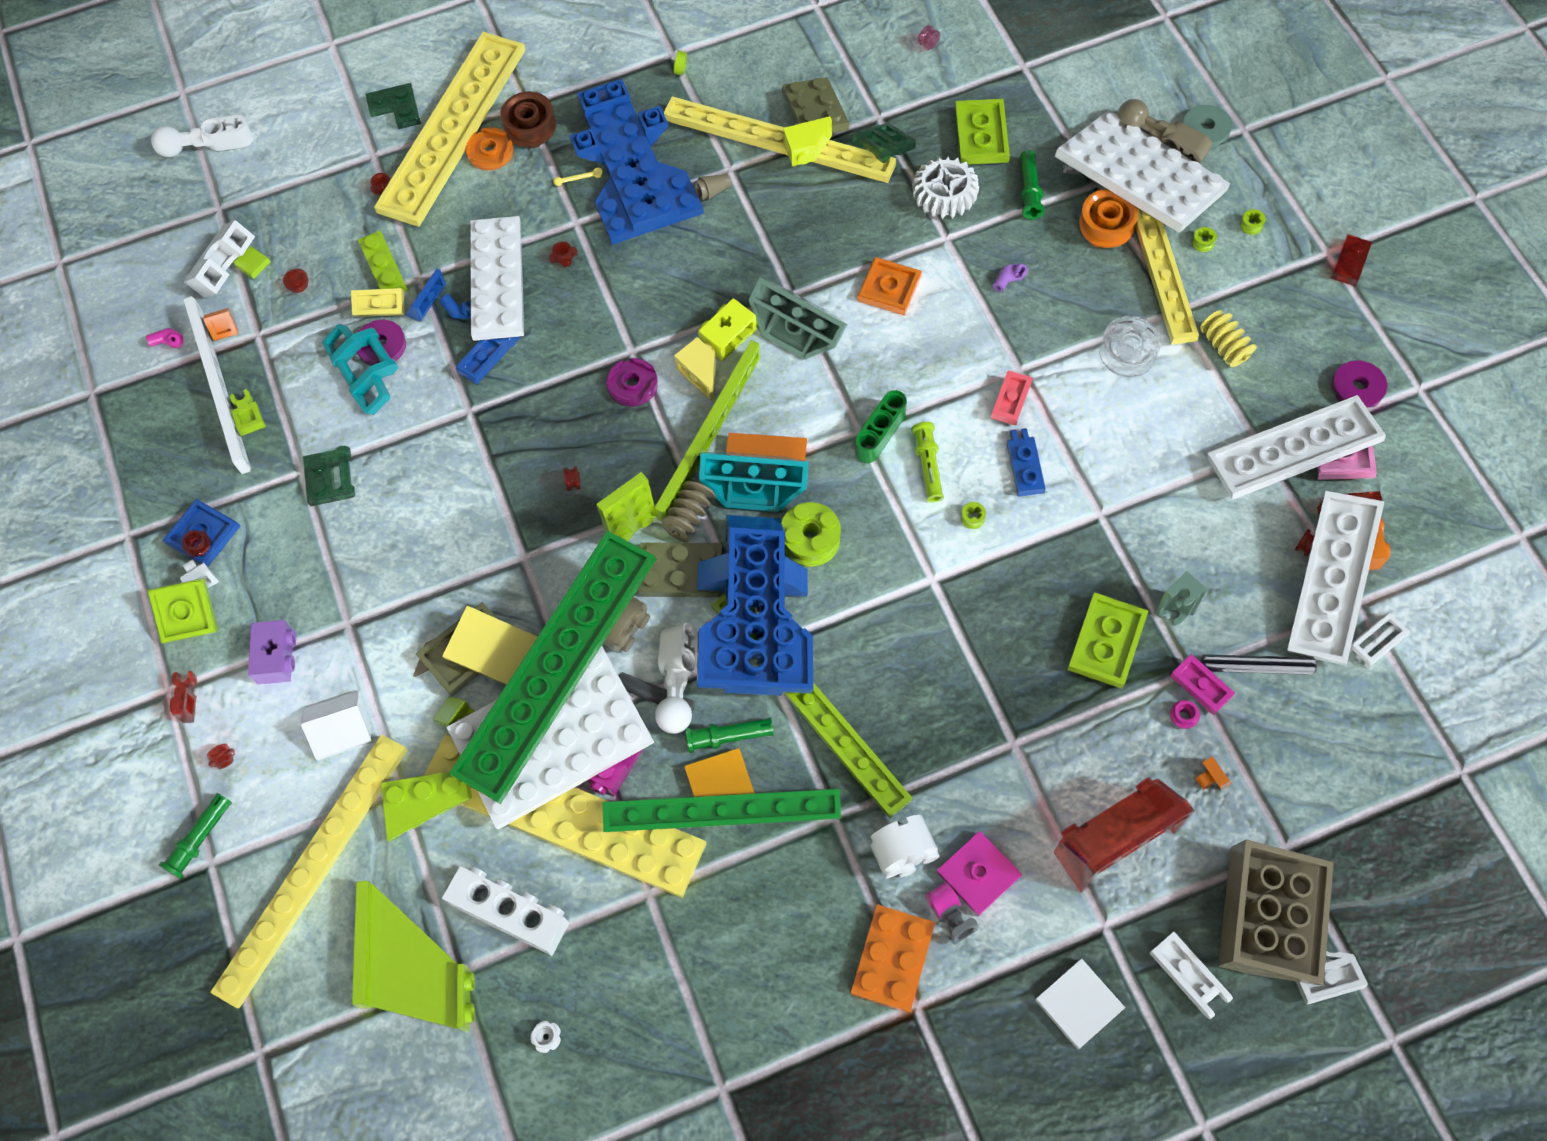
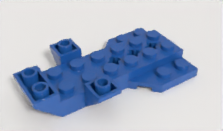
M622 78L577 93L588 129L569 135L578 157L603 164L608 173L609 179L596 199L595 204L612 245L704 214L703 206L687 172L658 162L651 148L668 127V122L661 106L638 112L637 117Z
M726 515V554L698 562L697 590L725 592L726 589V606L709 623H705L698 631L697 687L724 689V693L781 696L783 692L812 693L813 635L806 628L803 629L792 618L793 615L785 608V596L807 597L808 569L785 557V531L780 518ZM751 607H756L759 613H752L750 611ZM751 633H756L759 639L753 640L750 638ZM752 659L757 660V664L760 665L753 667L750 661Z

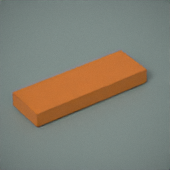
M728 433L726 452L782 456L806 461L807 438Z

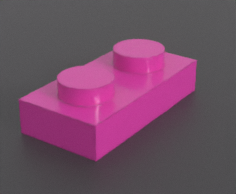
M1192 654L1170 675L1174 681L1212 715H1215L1235 695L1232 689Z

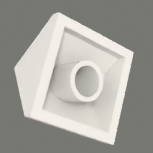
M359 690L304 708L301 726L317 761L373 742Z

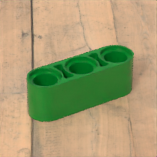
M892 390L887 392L857 434L855 453L859 461L863 463L874 462L905 419L907 398L901 391ZM883 425L885 428H878L876 426ZM864 445H871L872 447H871V448H864V447H862V446H864Z

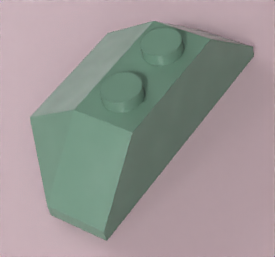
M759 277L749 298V303L756 315V322L761 335L803 359H808L836 348L848 325L834 314L762 277Z

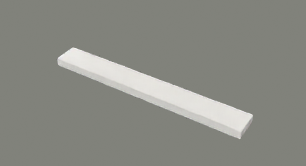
M192 296L185 298L184 303L232 462L241 474L250 472V463L242 437L237 431L231 413L233 408L209 330L203 319V310L195 298Z

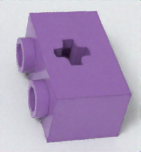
M285 620L251 623L248 676L258 685L291 682V672L295 670V659L292 655L293 646L296 645L297 637L295 630Z

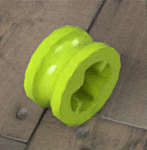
M1247 210L1240 222L1241 230L1249 235L1260 233L1265 224L1266 217L1260 210Z
M1208 227L1198 228L1194 233L1192 245L1200 252L1211 251L1215 245L1217 234ZM1202 237H1206L1207 241H1202Z
M978 502L965 504L961 513L962 524L968 529H978L984 524L986 517L985 507ZM969 512L971 514L979 513L978 519L976 517L968 518Z

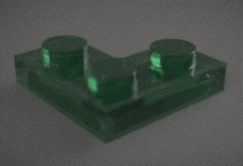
M411 83L365 94L371 117L394 112L398 129L421 124Z

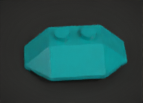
M701 452L699 480L715 493L716 498L725 508L779 512L807 489L809 461L782 456L734 452Z

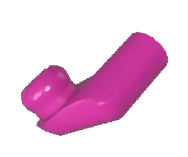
M171 328L146 335L150 347L164 343L170 347L179 348L184 341L183 336Z

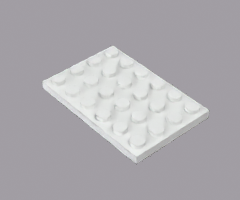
M1110 111L1104 113L1060 146L1055 154L1056 158L1179 233L1221 197L1230 185L1220 175L1212 173L1202 167L1200 163L1182 155L1180 151L1161 143L1158 138L1151 137L1139 127L1122 126L1119 123L1118 115Z
M602 646L501 805L478 792L498 830L655 743ZM496 700L447 727L460 755Z

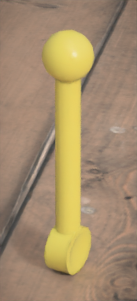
M597 167L588 173L564 178L555 177L553 183L556 186H561L562 183L593 176L601 178L603 171Z

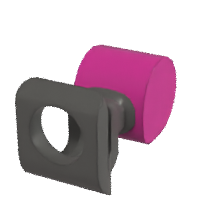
M947 882L925 894V898L937 918L946 919L951 931V942L953 945L978 931L977 921L974 918H969L966 921L962 919V913L958 910L961 906L960 900Z

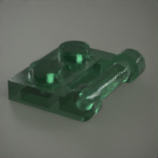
M890 123L857 131L852 137L854 145L859 148H865L882 163L887 162L891 156L903 155L907 151L914 150L916 145L914 138Z
M338 446L335 450L303 456L306 496L310 507L355 497V487L351 483L349 459L351 458L350 447ZM334 462H339L341 486L338 489H335Z

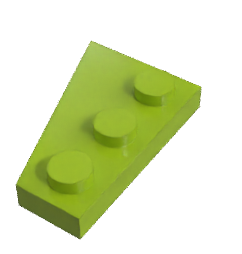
M449 772L381 783L387 841H393L411 829H416L428 820L442 815L472 799L471 787L451 776Z

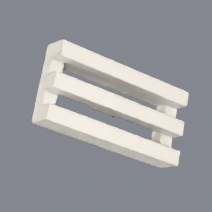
M1388 612L1352 642L1350 652L1354 651L1357 654L1355 657L1359 661L1362 659L1365 662L1364 666L1368 669L1403 640L1410 631ZM1389 621L1392 624L1364 649L1359 646L1386 622ZM1396 629L1401 632L1372 657L1368 655L1371 650Z

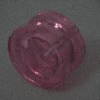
M927 25L920 32L917 42L920 45H924L926 50H930L939 41L940 32L934 30L933 26Z

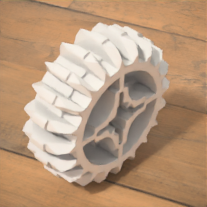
M938 156L936 162L929 159L927 165L921 164L919 171H916L912 183L914 200H917L918 207H923L924 213L931 211L933 217L936 214H940L942 219L946 215H950L953 219L955 213L962 216L965 210L970 211L972 204H975L979 192L977 175L974 174L973 168H968L967 162L960 163L958 158L953 161L948 156L945 160H941Z

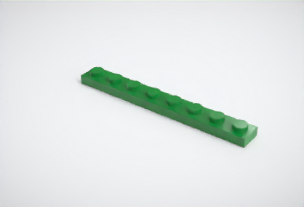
M840 789L602 802L603 832L841 819Z

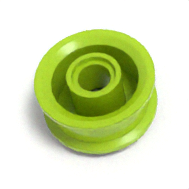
M806 502L794 506L783 517L781 524L785 531V555L790 560L801 566L815 567L827 563L835 556L840 545L841 526L838 517L830 508L820 503ZM814 532L817 536L808 538L804 534Z

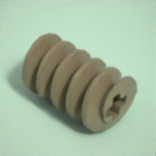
M686 482L683 485V490L678 493V499L673 501L672 507L667 511V516L662 519L664 529L677 540L688 543L690 538L685 533H695V529L690 524L700 525L701 522L697 516L704 517L706 515V512L701 507L710 508L711 503L708 499L714 500L716 498L715 493L707 486L698 482Z

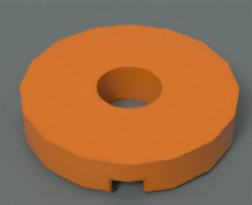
M487 127L481 129V132L477 134L476 132L473 133L465 147L469 162L481 170H495L503 167L513 156L514 146L512 140L507 138V133L504 130L496 127ZM488 146H494V147H495V148H494L493 150H491V151H485V150H484V149H485L486 147H488Z

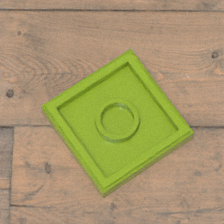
M205 578L147 590L161 644L219 631Z

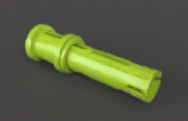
M920 422L911 428L917 445L915 447V454L921 460L927 501L935 503L944 499L936 458L939 446L935 443L934 423ZM930 468L932 471L933 483L931 481V475L929 470Z

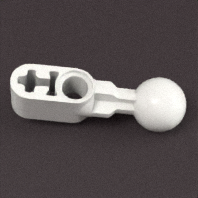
M241 115L210 118L205 120L201 127L193 128L189 132L183 133L170 126H161L151 136L153 149L164 157H174L181 152L183 146L188 145L195 147L206 146L214 151L247 147L253 141V135L247 121Z
M689 622L664 629L660 634L658 666L661 674L665 677L664 687L667 689V698L658 704L655 711V720L663 731L671 734L684 731L692 719L691 708L683 699V690H685L689 673L694 672L696 669L698 635L695 627Z

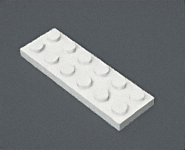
M520 216L470 220L472 339L476 341L524 336Z
M1356 395L1208 452L1207 460L1233 500L1383 442L1386 435L1359 396Z
M1325 491L1287 653L1347 666L1384 501Z

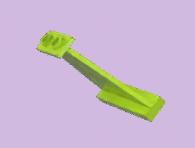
M357 881L352 1005L359 1009L374 1007L462 1030L463 1032H469L470 1023H473L475 1019L474 1004L470 1003V991H474L475 988L474 973L470 972V968L465 964H457L370 881Z

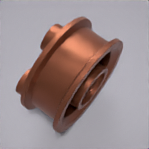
M526 91L517 93L507 99L501 108L500 116L504 130L507 133L506 136L509 140H512V143L518 146L537 148L548 141L556 130V119L553 115L552 104L546 96L538 92Z

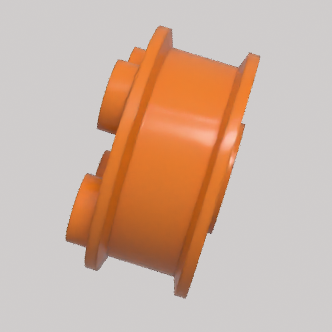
M1109 189L1096 191L1084 201L1079 220L1080 232L1095 247L1114 248L1121 246L1131 238L1134 232L1135 223L1138 218V208Z

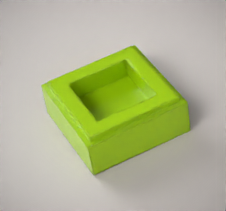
M250 246L233 263L237 269L255 279L271 262L268 257Z

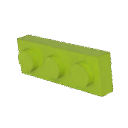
M381 230L358 239L379 288H401L404 292L408 291Z

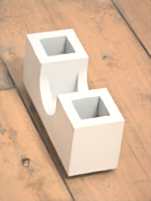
M235 220L222 225L184 283L204 298L217 294L229 276L226 272L227 268L237 257L244 254L255 236Z

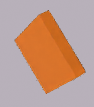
M875 257L858 293L857 301L905 316L922 277V271Z

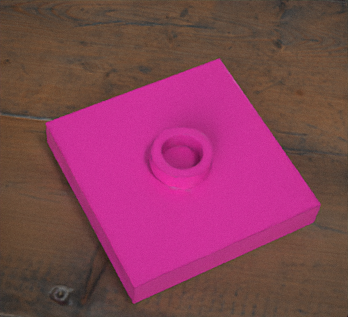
M981 831L973 836L936 872L978 917L1022 876L1021 872Z

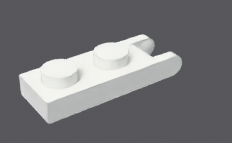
M1175 932L1170 934L1149 953L1208 1019H1211L1215 1014L1207 1003L1216 995H1219L1226 1003L1233 999L1231 994Z

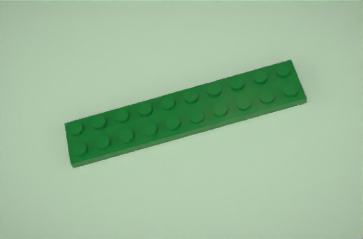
M606 531L449 772L451 776L501 805L657 560L655 555Z

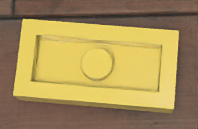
M401 288L351 290L353 317L405 315L404 290Z

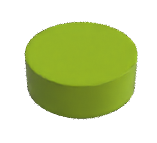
M677 51L674 63L675 75L683 76L685 73L688 56L685 51Z

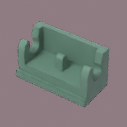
M1186 571L1165 591L1155 614L1162 618L1170 610H1174L1178 613V617L1174 619L1172 625H1179L1190 614L1194 615L1197 612L1208 589Z

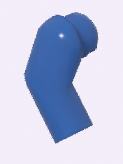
M449 294L444 295L440 299V303L452 318H471V301L457 305Z

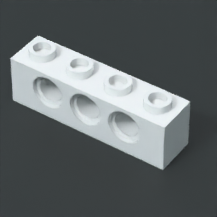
M461 866L459 867L442 897L448 905L553 956L569 925V922L563 917L564 911L551 904L547 908L537 904L539 899L523 891L520 896L511 891L513 887L500 879H496L494 883L486 879L487 874L476 867L471 866L469 870ZM482 889H487V897L481 902H476V894ZM507 902H514L512 912L502 915V906ZM532 915H540L539 924L536 927L528 928V919Z

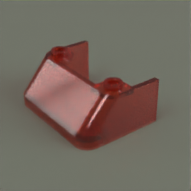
M1148 777L1135 786L1137 791L1079 827L1074 823L1061 832L1063 838L1059 841L1053 853L1082 893L1089 887L1095 876L1168 830H1171L1173 834L1179 832L1195 812L1189 802L1159 778L1152 780Z

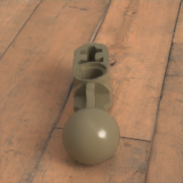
M1127 100L1118 110L1117 115L1122 126L1127 127L1129 125L1148 131L1151 137L1158 138L1161 143L1180 151L1182 155L1192 161L1201 163L1212 148L1211 140L1182 122L1169 124L1164 120H1156L1150 117L1148 107L1141 100Z

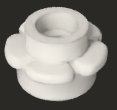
M542 1021L536 1025L531 1032L530 1039L531 1043L536 1046L537 1051L547 1053L550 1049L554 1050L559 1046L561 1041L559 1026L555 1023L550 1024L548 1021ZM545 1034L549 1035V1038L547 1040H544L543 1038Z

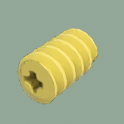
M1219 310L1203 321L1200 330L1206 334V338L1209 341H1212V346L1218 349V354L1224 357L1225 363L1229 364L1231 368L1237 367L1252 355L1257 346L1255 344L1246 346L1251 341V338L1249 336L1241 338L1245 330L1240 328L1235 331L1239 325L1238 321L1228 323L1233 315L1231 313L1222 315L1223 311Z

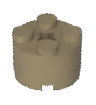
M632 597L603 644L615 652L620 650L624 652L629 651L635 642L634 634L639 628L643 629L650 619V615L646 613L647 605Z

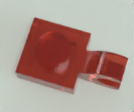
M188 671V678L186 681L181 682L182 676L178 672H174L172 683L176 687L174 689V697L170 700V711L182 723H194L197 698L194 694V687L197 683V676L192 671Z

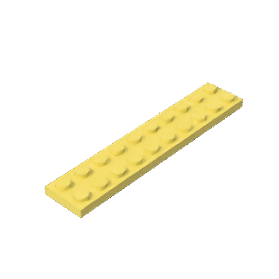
M482 32L375 204L376 213L420 227L464 154L471 135L479 129L526 51L523 43Z
M444 735L423 776L451 771L460 757L451 736ZM575 787L508 824L518 830L683 898L707 844L705 840L675 828L603 832L602 802L609 801ZM471 788L472 799L461 804V806L490 817L478 791Z

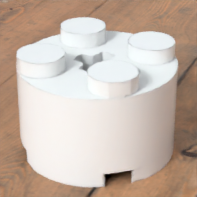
M922 815L906 817L907 824H898L895 821L870 836L871 840H868L869 845L885 878H891L899 874L900 878L908 876L916 871V865L922 862L927 864L940 857L938 848Z

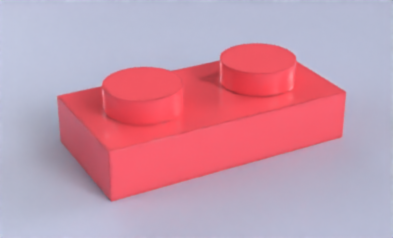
M1008 370L991 418L1016 426L1033 377Z

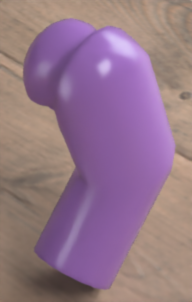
M1023 263L1004 266L992 285L993 289L1003 292L1008 282L1023 279L1028 273L1027 266Z

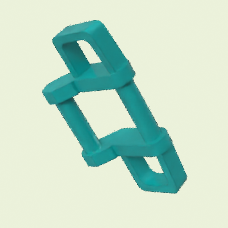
M337 324L323 339L322 344L333 366L338 367L350 387V394L357 401L363 412L375 415L390 399V394L381 378L394 374L398 370V365L394 359H390L380 343L379 335L374 328H368L353 334L348 326ZM344 334L347 339L336 350L334 342ZM370 345L380 362L370 366L356 379L347 362L361 347ZM375 385L378 397L369 405L364 395Z

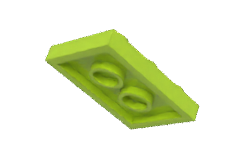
M1004 99L955 101L960 163H1009L1010 153Z
M642 472L596 504L605 533L609 531L626 541H629L639 529L651 525L656 518L649 481Z
M1094 592L1067 670L1123 689L1148 610Z

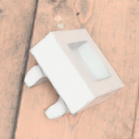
M192 559L183 565L187 573L180 577L182 582L205 578L208 588L219 582L215 574L205 563L198 566Z

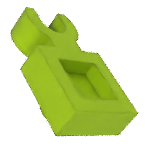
M247 389L243 390L245 396L242 400H237L234 394L230 395V400L236 407V409L231 410L237 431L241 436L266 427L260 408L256 401L253 402V397Z

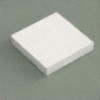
M1083 959L1078 961L1035 1000L1077 1050L1125 1008Z

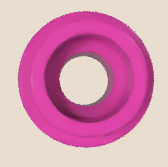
M1181 700L1172 706L1170 718L1177 727L1190 729L1198 723L1200 712L1194 703ZM1186 712L1189 715V719L1181 718L1179 713Z

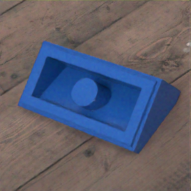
M437 268L406 312L405 315L420 322L446 285L440 269Z

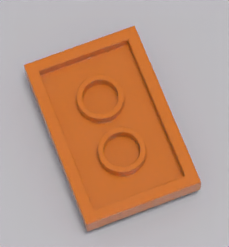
M877 904L851 995L910 1014L935 922Z

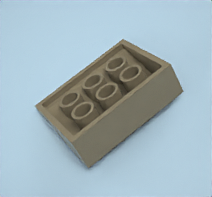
M1244 840L1232 846L1230 850L1218 966L1251 975L1324 985L1334 862L1250 840Z

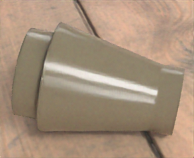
M727 173L702 176L694 181V189L699 200L704 199L706 201L732 186L731 179Z

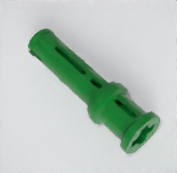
M1029 150V159H1027L1026 151L1020 155L1024 186L1021 191V199L1024 201L1022 214L1026 219L1035 220L1044 215L1045 207L1041 204L1043 190L1038 186L1036 153Z
M769 717L767 719L717 727V724L711 723L708 727L692 730L690 727H687L685 731L689 753H694L695 749L707 747L718 749L722 743L774 736L773 725L771 724L772 719Z
M216 793L183 839L176 840L174 843L176 847L164 862L161 861L158 866L175 877L182 879L184 876L182 872L193 858L199 856L200 850L198 848L225 811L232 805V802L221 794Z

